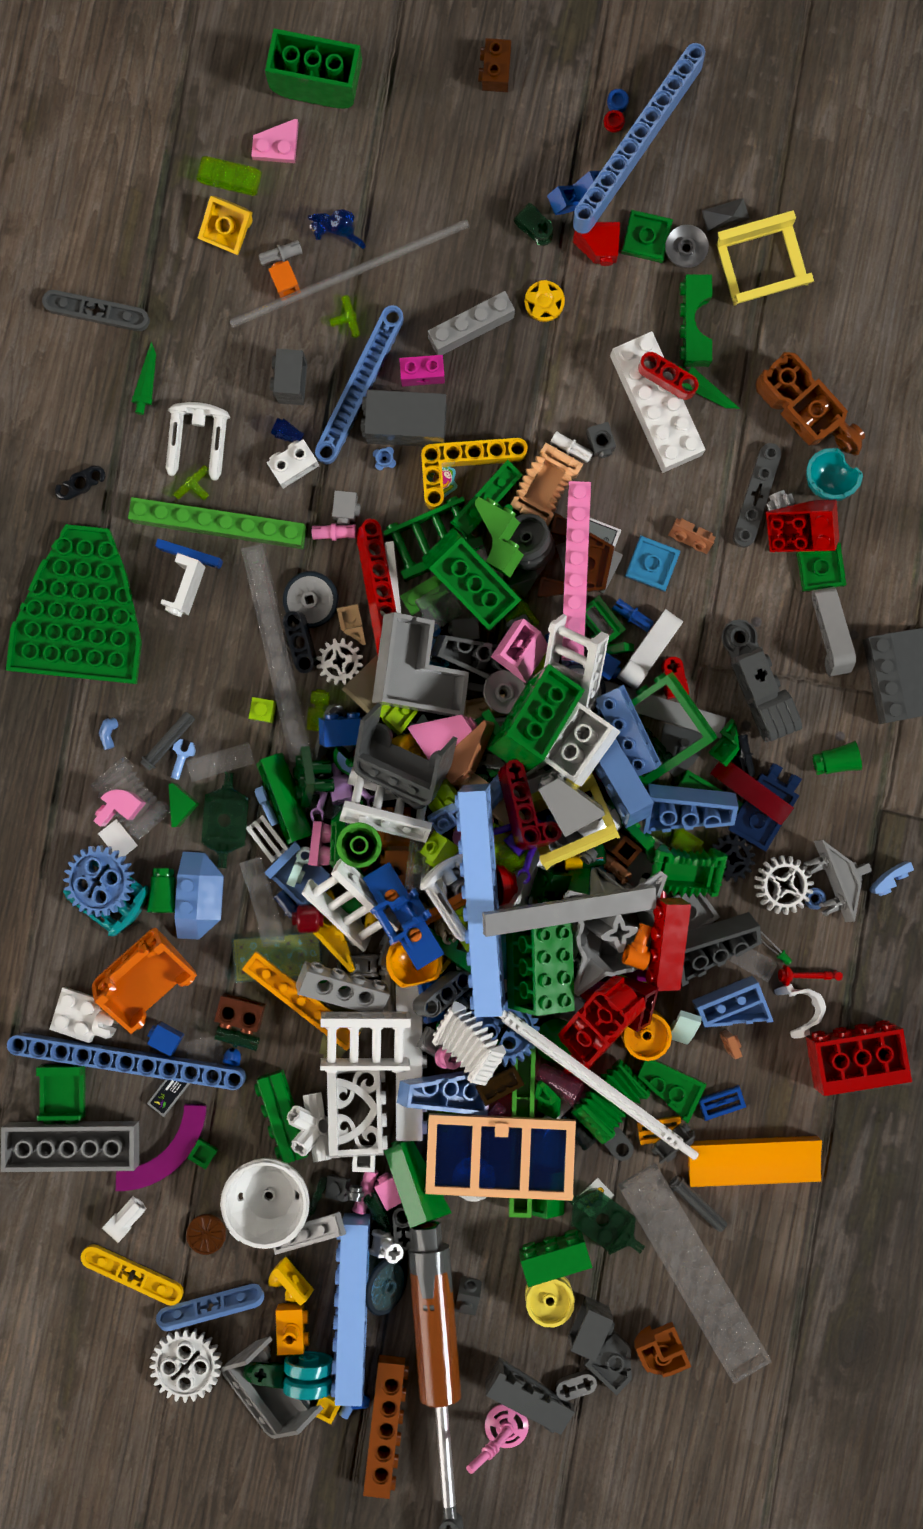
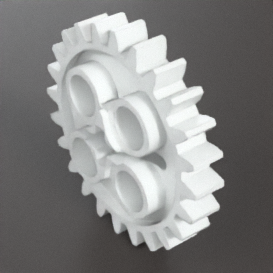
M188 1327L185 1328L183 1333L176 1329L175 1336L168 1332L167 1339L162 1337L159 1341L160 1345L155 1346L154 1351L156 1353L151 1355L150 1359L153 1362L149 1366V1368L155 1370L150 1376L157 1377L154 1386L162 1385L160 1393L165 1390L168 1391L166 1398L173 1394L175 1395V1402L181 1396L184 1403H186L190 1396L194 1402L197 1394L204 1398L205 1390L210 1393L213 1388L212 1385L217 1384L218 1379L216 1377H219L221 1374L218 1368L222 1366V1362L217 1360L220 1358L221 1353H215L218 1347L217 1344L210 1345L212 1337L207 1340L204 1339L205 1332L199 1336L197 1335V1328L192 1333H189ZM181 1346H188L191 1352H184ZM196 1351H200V1354H198L196 1357L192 1359L190 1365H187L180 1372V1374L175 1379H173L172 1376L180 1370L182 1364H186ZM166 1362L174 1363L175 1368L167 1367ZM196 1362H204L206 1364V1368L198 1367ZM187 1377L191 1383L185 1384L181 1378Z

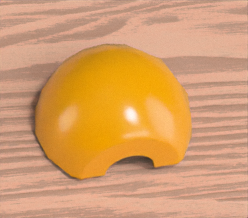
M400 941L390 946L386 955V968L390 978L401 988L417 986L437 980L443 967L441 956L417 971Z

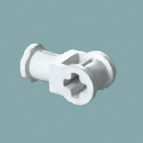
M382 1229L372 1230L373 1242L372 1248L369 1249V1254L378 1258H386L392 1264L397 1263L403 1256V1249L398 1243H394V1237L391 1236V1232Z

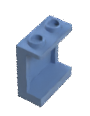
M296 841L264 873L270 879H273L298 905L311 904L301 894L308 880L312 879L319 885L332 875L323 866L317 867L304 864L302 871H305L301 884L296 882L295 887L287 885L286 883L297 859L296 853L303 847ZM304 851L301 853V857L307 859L309 858V853Z

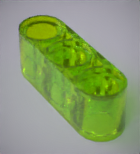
M203 156L201 157L196 179L208 186L255 196L257 195L262 172L254 167Z

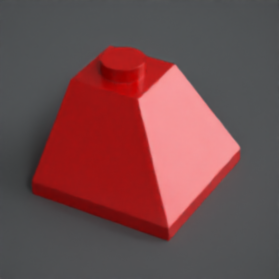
M596 222L594 227L585 234L574 230L573 243L594 264L611 266L617 262L620 222Z

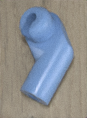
M106 718L100 727L99 737L104 750L115 747L111 737L112 730L118 728V721L115 718Z

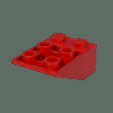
M837 499L812 500L766 511L770 552L836 550L839 542Z

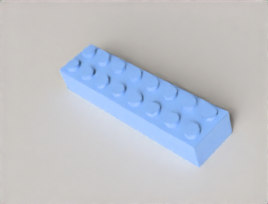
M344 1213L343 1224L346 1234L337 1237V1240H341V1242H338V1248L336 1249V1262H340V1264L337 1265L335 1272V1284L339 1286L336 1288L334 1307L338 1308H336L333 1329H335L333 1352L335 1353L334 1360L332 1361V1375L334 1376L331 1385V1397H335V1406L362 1407L365 1388L366 1285L369 1274L371 1214Z

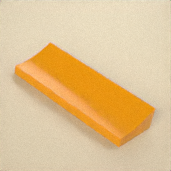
M818 1136L694 1141L690 1145L691 1148L699 1153L695 1160L688 1156L690 1187L821 1182L822 1140Z

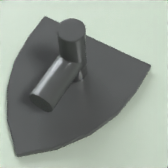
M665 723L661 738V751L664 762L701 738L702 734ZM702 749L669 770L671 775L675 777L686 771L694 764Z

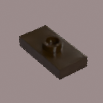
M512 1065L493 1075L485 1086L477 1084L475 1088L484 1105L487 1106L524 1086V1083L517 1069Z

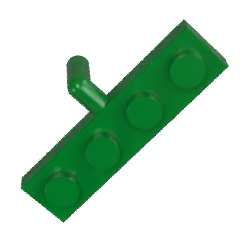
M509 460L505 461L450 523L467 537L483 520L475 506L476 499L478 497L484 500L490 498L498 503L523 474ZM498 503V506H497V507H499L500 509L503 510L504 507H507V508H509L510 510L513 511L512 505L507 504V505H505L504 507H502V506Z

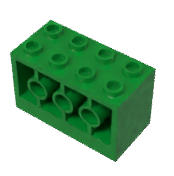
M454 528L422 557L427 567L489 631L521 601L511 587Z
M548 664L527 682L487 750L506 763L510 760H518L524 765L525 772L527 773L545 760L585 689Z
M572 923L507 933L508 1008L534 1016L575 1011Z

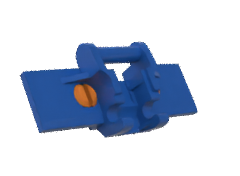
M390 862L363 877L378 903L370 912L372 915L375 914L390 939L388 941L390 946L400 941L417 971L444 955V952L426 924V921L432 916L430 911L426 910L423 906L416 888L412 889L408 894ZM389 907L404 930L398 935L384 913V910Z

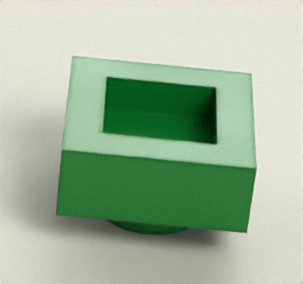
M199 1138L187 1159L206 1170L218 1148Z

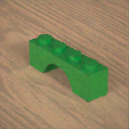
M686 274L684 281L680 282L679 294L683 296V303L680 304L679 315L683 317V325H680L679 331L680 338H683V346H680L679 356L680 360H683V367H709L712 362V339L703 335L697 328L695 313L701 306L708 304L712 298V275Z

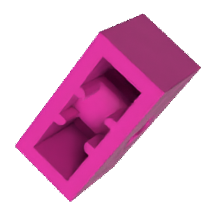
M443 355L399 358L402 387L445 383Z

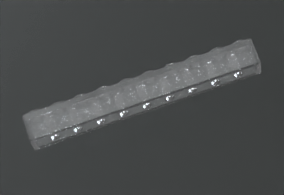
M263 544L241 548L290 762H295L296 755H299L302 746H310L312 758L313 751L266 548Z

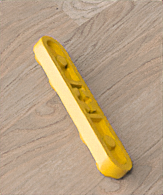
M89 1245L81 1253V1262L85 1267L166 1305H176L183 1297V1287L177 1281L99 1245ZM135 1270V1275L138 1276V1278L134 1277L133 1280L129 1279V1274L127 1272Z

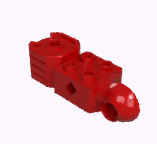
M612 976L591 995L584 1006L558 1034L561 1042L571 1053L570 1056L590 1069L595 1064V1061L607 1051L625 1029L644 1011V997H637L633 989L624 984V977ZM564 1069V1072L572 1074L567 1069Z

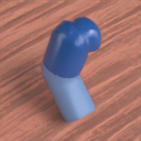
M363 1395L362 1407L342 1406L339 1415L344 1419H348L353 1409H367L370 1405V1398Z

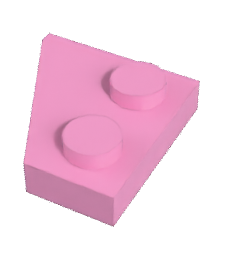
M293 119L253 135L252 160L295 163L298 119Z

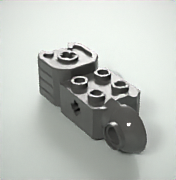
M738 619L729 622L722 631V643L726 650H728L731 666L764 742L774 741L786 736V734L801 730L802 722L794 701L787 690H779L778 687L781 686L777 675H773L771 671L772 662L769 655L764 654L763 648L758 645L756 629L746 620ZM735 632L743 635L742 643L735 642ZM757 674L759 676L758 680H756L755 675Z

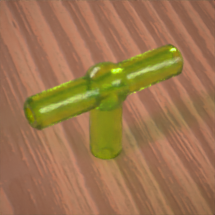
M344 295L341 300L345 314L330 318L329 321L332 327L348 322L352 337L357 338L360 336L356 321L357 315L353 311L350 297Z
M203 465L192 476H189L173 495L180 499L192 489L202 500H206L209 494L197 482L209 472V469Z
M519 596L521 601L516 605L517 608L509 613L505 620L508 622L522 614H526L530 623L535 627L540 621L530 610L529 604L524 602Z

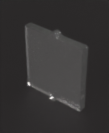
M444 584L439 585L415 601L422 613V618L435 620L434 632L464 613L457 601V597Z
M220 1034L210 1037L201 1036L200 1039L185 1042L188 1059L227 1065L223 1063L224 1050ZM189 1066L191 1076L195 1077L197 1075L196 1069ZM209 1070L210 1078L218 1074L215 1070Z

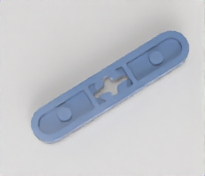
M248 1284L162 1308L156 1315V1322L161 1330L172 1331L253 1309L262 1304L264 1292L258 1284ZM212 1303L214 1306L211 1308V1311H208L207 1308Z

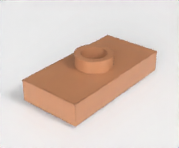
M727 1029L721 1031L720 1037L726 1052L734 1059L743 1057L739 1049L741 1044L737 1035H733Z

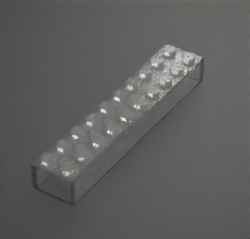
M656 1162L618 1184L624 1198L733 1384L771 1363L772 1361Z

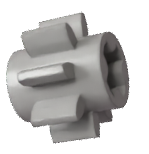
M785 490L770 495L771 501L766 505L770 511L791 506L795 501L792 493L787 495Z

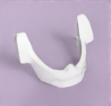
M792 984L775 989L774 992L777 996L788 994L790 997L797 994H805L812 998L811 1003L815 1007L814 1016L808 1023L790 1031L791 1038L794 1039L810 1035L809 1029L822 1021L826 1011L825 1001L821 994L811 989H794Z

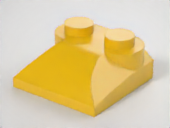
M210 196L198 239L238 255L247 229L252 224L253 212L225 199Z

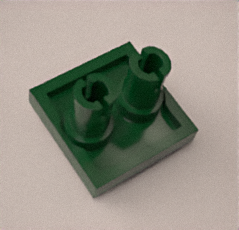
M302 746L300 748V753L295 758L296 767L293 768V779L298 782L296 798L300 799L301 808L310 807L312 796L315 793L334 792L333 778H314V774L331 773L330 759L312 760L310 746Z

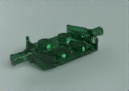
M225 772L222 788L206 794L204 801L201 843L219 855L217 868H227V856L229 853L246 846L248 800L250 798L234 788V773ZM222 814H227L230 817V824L226 827L219 824V817Z
M597 1188L587 1190L581 1195H574L573 1201H568L572 1205L571 1227H576L605 1248L608 1254L611 1255L627 1246L632 1247L639 1254L644 1250L645 1245L641 1244L634 1237L635 1216ZM599 1214H606L609 1217L605 1224H600L596 1221Z

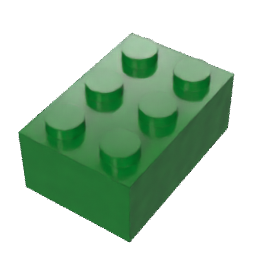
M568 1230L563 1236H549L544 1238L543 1242L537 1244L529 1242L519 1249L520 1262L528 1288L593 1268L582 1230Z

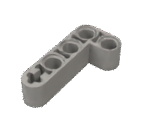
M834 586L813 590L812 602L827 652L825 658L827 675L831 677L851 673L856 663V654L838 592Z

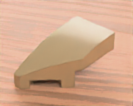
M358 603L338 607L337 613L341 630L344 631L343 633L351 636L360 644L366 645Z

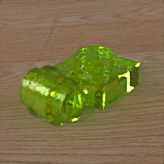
M316 689V691L311 692L310 701L311 704H315V707L308 708L307 730L319 731V718L324 716L326 710L323 708L324 705H329L330 692H326L323 689Z

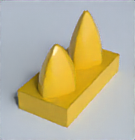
M287 1257L280 1260L269 1276L268 1286H283L286 1289L285 1301L297 1302L301 1306L314 1291L312 1286Z

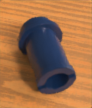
M284 890L273 898L285 912L284 916H288L289 919L292 918V912H297L299 905H295Z

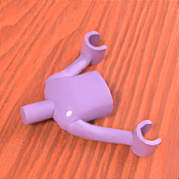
M332 763L333 777H330L334 779V792H330L332 804H344L345 800L351 802L353 790L352 785L347 784L349 776L342 774L335 763ZM363 788L361 796L367 801V806L370 807V803L374 802L375 796H371ZM321 792L317 807L311 810L312 822H314L313 816L315 814H320L322 821L324 820L323 807L328 792Z

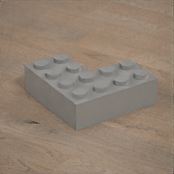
M396 612L384 614L372 703L450 717L464 715L469 672L429 665L435 620Z

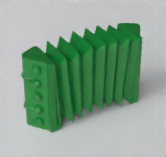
M660 844L655 850L656 854L653 859L654 863L650 877L659 871L667 875L662 890L666 895L669 892L673 896L678 893L681 898L685 893L689 898L692 894L697 898L699 893L705 897L707 892L711 897L719 895L728 857L726 853L710 848L708 853L703 849L701 854L698 850L696 853L691 850L688 854L685 850L681 852L679 848L676 851L674 847L670 851L665 844Z
M621 1059L612 1065V1069H607V1074H600L601 1079L635 1104H641L639 1099H648L651 1090L633 1073L630 1066H627ZM590 1087L591 1092H585L587 1098H580L583 1104H577L571 1113L579 1120V1123H582L590 1131L593 1137L601 1144H604L615 1136L614 1127L620 1128L618 1123H623L621 1118L626 1117V1114Z

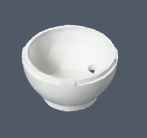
M260 1158L243 1164L231 1174L224 1185L220 1207L225 1225L229 1233L237 1241H241L254 1248L268 1249L288 1243L298 1235L306 1222L310 1200L305 1181L296 1169L278 1159ZM296 1191L299 1193V1198H296ZM271 1192L273 1194V1198H267L265 1193ZM239 1193H243V1199L241 1200L238 1197Z

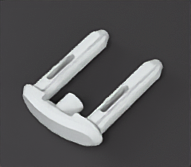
M185 402L172 405L168 409L171 413L166 458L168 475L174 476L179 469L184 415L191 414L192 425L199 427L205 426L206 416L214 418L209 475L212 480H218L222 472L226 423L230 419V415L219 407L200 402ZM177 425L176 443L174 445L175 426ZM220 429L219 448L216 450L218 430Z
M458 854L432 868L422 879L420 890L426 891L455 938L463 942L465 941L466 928L436 883L437 880L442 878L445 885L448 886L458 879L452 871L456 866L460 869L463 854Z

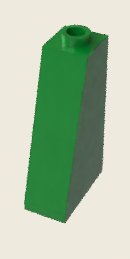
M414 1141L392 1142V1147L384 1150L410 1228L451 1214V1210L443 1195L425 1194L427 1165Z

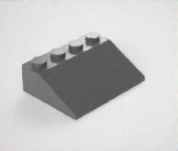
M923 628L863 639L879 724L923 716Z

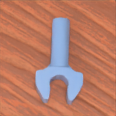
M179 739L172 748L177 754V759L171 778L177 780L180 778L186 758L194 756L196 752L193 742L189 744L188 750L183 752L181 749L183 739Z
M263 786L256 788L254 791L259 804L262 805L270 825L278 824L279 822L269 802L265 788Z

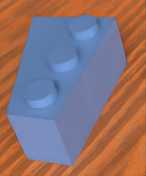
M753 976L692 1000L697 1015L702 1017L701 1023L704 1027L730 1026L738 1023L753 1024V1022L763 1021L767 1023L774 1022L759 982Z

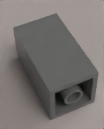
M367 390V397L362 398V410L365 418L361 419L362 437H366L367 444L425 447L428 444L445 443L446 394Z

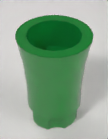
M856 741L812 755L816 775L862 770L861 755Z
M153 868L147 912L175 913L174 869Z

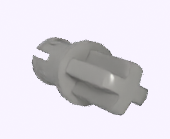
M296 240L286 245H277L275 249L260 253L259 260L262 266H266L280 260L285 262V259L303 253L299 241Z

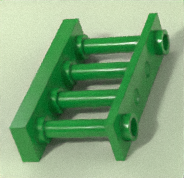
M454 496L446 500V504L401 524H398V522L392 523L386 527L387 530L383 531L386 539L393 537L405 566L403 567L404 570L401 571V575L405 582L431 570L424 561L418 564L412 561L400 533L412 528L425 555L431 548L420 524L432 519L439 537L442 539L447 534L440 515L452 510L455 517L461 511L460 506L465 505L463 497L458 498ZM471 533L467 537L463 535L464 539L475 551L484 548L481 536L475 538Z

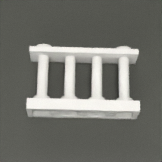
M562 614L549 625L548 631L550 634L544 667L550 664L568 678L580 683V686L585 691L578 702L593 710L596 706L595 698L598 696L609 635L601 631L596 637L587 638L566 628L567 615ZM563 636L587 647V657L562 646ZM560 655L583 665L585 669L584 675L559 664Z
M352 767L347 784L354 786L351 802L345 800L339 821L350 824L366 823L377 831L426 843L432 828L431 822L424 821L427 805L422 809H417L416 818L403 815L405 802L399 798L396 800L394 813L381 810L384 794L395 795L390 790L358 776ZM363 788L376 791L373 807L360 804Z
M340 858L336 862L330 878L319 885L312 879H309L301 894L354 945L364 952L370 942L371 935L382 929L379 921H376L363 929L356 920L369 913L378 903L363 880L364 876L354 867L344 863ZM339 882L348 891L333 900L325 891ZM355 897L363 906L348 914L340 906ZM389 907L384 910V913L396 932L401 924Z
M321 1012V1027H325L328 1031L327 1058H321L320 1070H325L327 1073H336L338 1070H392L394 1073H403L405 1070H410L409 1058H403V1030L411 1028L410 1012ZM339 1027H348L350 1030V1058H336V1030ZM361 1028L372 1029V1058H358L359 1030ZM383 1028L395 1030L394 1058H381V1030Z

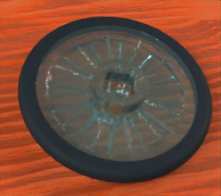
M385 1259L372 1271L366 1285V1305L372 1314L378 1316L385 1315L392 1311L401 1300L407 1282L406 1268L401 1260L392 1264Z

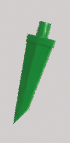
M152 341L131 401L137 404L135 413L138 415H144L145 405H152L156 352Z
M691 366L689 371H687L698 380L699 386L696 394L723 408L740 409L699 373L696 368ZM682 384V387H685L692 391V387L690 384Z

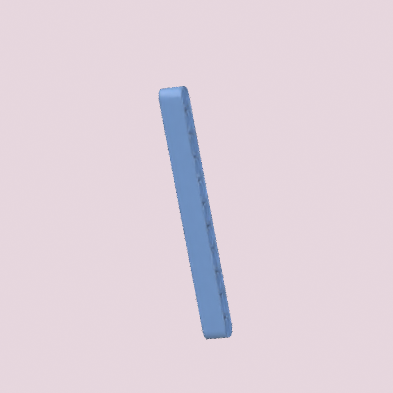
M692 43L678 59L576 206L573 219L575 231L585 234L594 227L702 70L705 57L704 46Z
M19 1033L12 1036L7 1042V1049L11 1054L229 1090L239 1089L246 1081L245 1071L240 1067L30 1033ZM17 1038L23 1041V1049L17 1047ZM38 1042H42L45 1045V1052L38 1050ZM60 1045L66 1048V1056L59 1053ZM81 1049H85L88 1052V1059L81 1057ZM103 1052L109 1054V1063L102 1060L101 1055ZM124 1056L131 1058V1066H126L123 1063ZM145 1059L153 1062L152 1070L145 1067ZM166 1063H172L175 1066L173 1074L166 1070ZM188 1066L196 1069L197 1075L195 1077L188 1074ZM209 1070L217 1071L219 1076L217 1080L209 1077ZM232 1073L238 1074L240 1083H233L230 1075Z

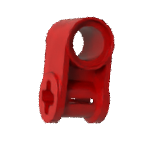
M673 656L665 659L661 665L662 673L664 672L667 676L672 672V669H668L667 665H670L671 661L673 664H676L677 668L674 669V675L689 695L682 660ZM667 684L664 685L666 699L676 698Z

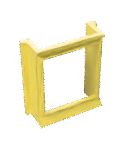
M794 210L718 232L719 238L716 246L734 306L742 302L814 282L812 273L806 274L793 224L796 220ZM782 231L795 277L740 293L727 247Z
M592 773L582 787L568 778L566 780L584 793L589 790L591 791L594 800L604 809L605 816L602 819L606 828L553 851H550L549 846L539 847V858L546 870L554 864L614 838H620ZM539 791L531 794L536 814L548 809Z

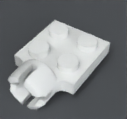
M62 987L50 1030L91 1043L94 1036L105 1039L111 1038L117 1029L112 1027V1024H118V1022L94 1002L93 996Z

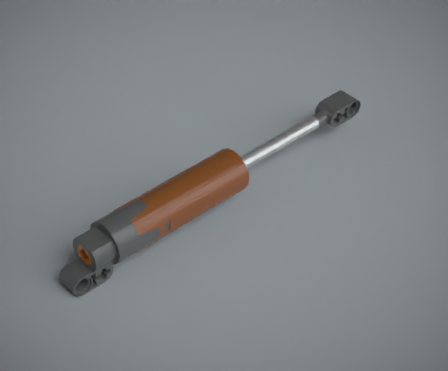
M401 1204L394 1211L392 1217L394 1242L398 1243L403 1250H408L420 1402L428 1407L435 1408L444 1515L439 1529H463L462 1517L456 1512L448 1406L457 1403L461 1399L449 1244L442 1242L441 1222L430 1221L410 1228L408 1220L404 1219L400 1214V1211H404Z

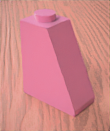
M457 715L411 725L408 727V730L428 760H430V756L435 751L442 750L453 736L457 738V745L478 725L471 717Z

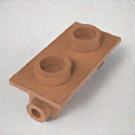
M677 518L668 536L693 547L696 551L707 554L716 538L712 535L713 533L701 527L694 532L695 524L683 518L681 520Z

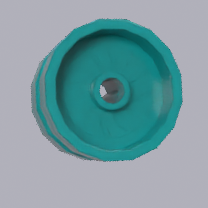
M305 1351L304 1354L288 1355L285 1357L284 1372L287 1375L284 1378L283 1387L285 1395L299 1400H315L330 1395L332 1385L330 1374L332 1373L333 1358L326 1353Z

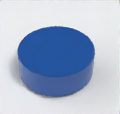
M622 89L612 90L607 99L609 110H618L620 112L626 110L629 103L628 94Z

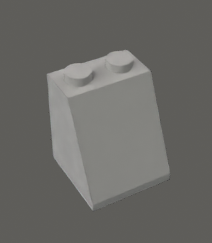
M549 773L540 779L538 790L565 837L605 816L604 809L598 802L558 773L554 776L552 773Z

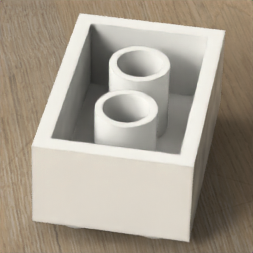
M578 702L544 761L569 780L582 787L621 731Z

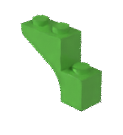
M478 497L475 501V506L492 536V549L485 562L493 569L510 578L524 556L518 550L520 546L510 540L520 522L514 517L516 513L509 508L504 507L502 510L497 507L498 503L492 499L487 498L484 500Z

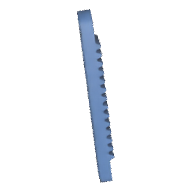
M391 305L383 310L319 439L315 455L318 461L323 464H331L336 460L357 419L358 413L361 411L362 398L367 397V390L372 389L373 383L376 381V377L391 350L392 344L395 342V338L404 320L403 312L397 306ZM391 312L399 316L398 321L395 323H390L386 319L387 315ZM322 448H331L332 455L329 458H323L320 455Z

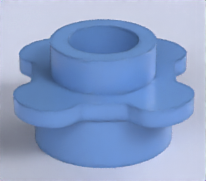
M387 447L374 450L373 456L376 458L375 467L377 470H383L386 467L394 468L396 466V461L393 459V448Z

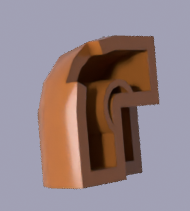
M673 1322L653 1330L649 1325L636 1336L634 1341L635 1349L647 1373L651 1372L662 1375L664 1378L691 1367Z

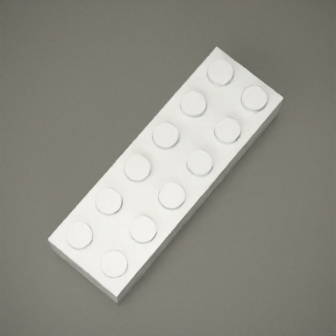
M651 331L613 348L610 357L662 473L702 456L706 449L683 399L645 378L638 370L640 360L647 352L657 353L664 358ZM652 361L644 362L645 367L649 369L655 367ZM670 372L663 373L665 379H673Z

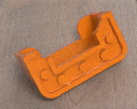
M153 928L94 980L92 984L94 1002L132 1034L145 1025L146 1011L176 984L180 987L189 986L197 974L169 940L157 928Z

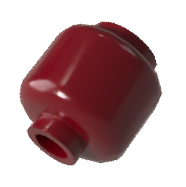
M313 904L299 905L297 912H292V926L297 925L299 933H317L320 927H323V914Z

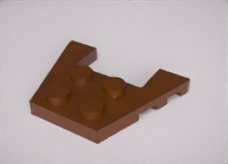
M555 513L551 534L566 537L567 519ZM589 533L587 592L604 591L615 546L592 533ZM541 577L537 597L564 595V581Z

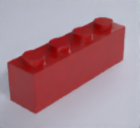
M657 898L656 909L653 910L654 925L651 929L652 941L651 949H649L651 955L645 977L646 983L659 987L658 991H678L681 989L691 904L682 898Z

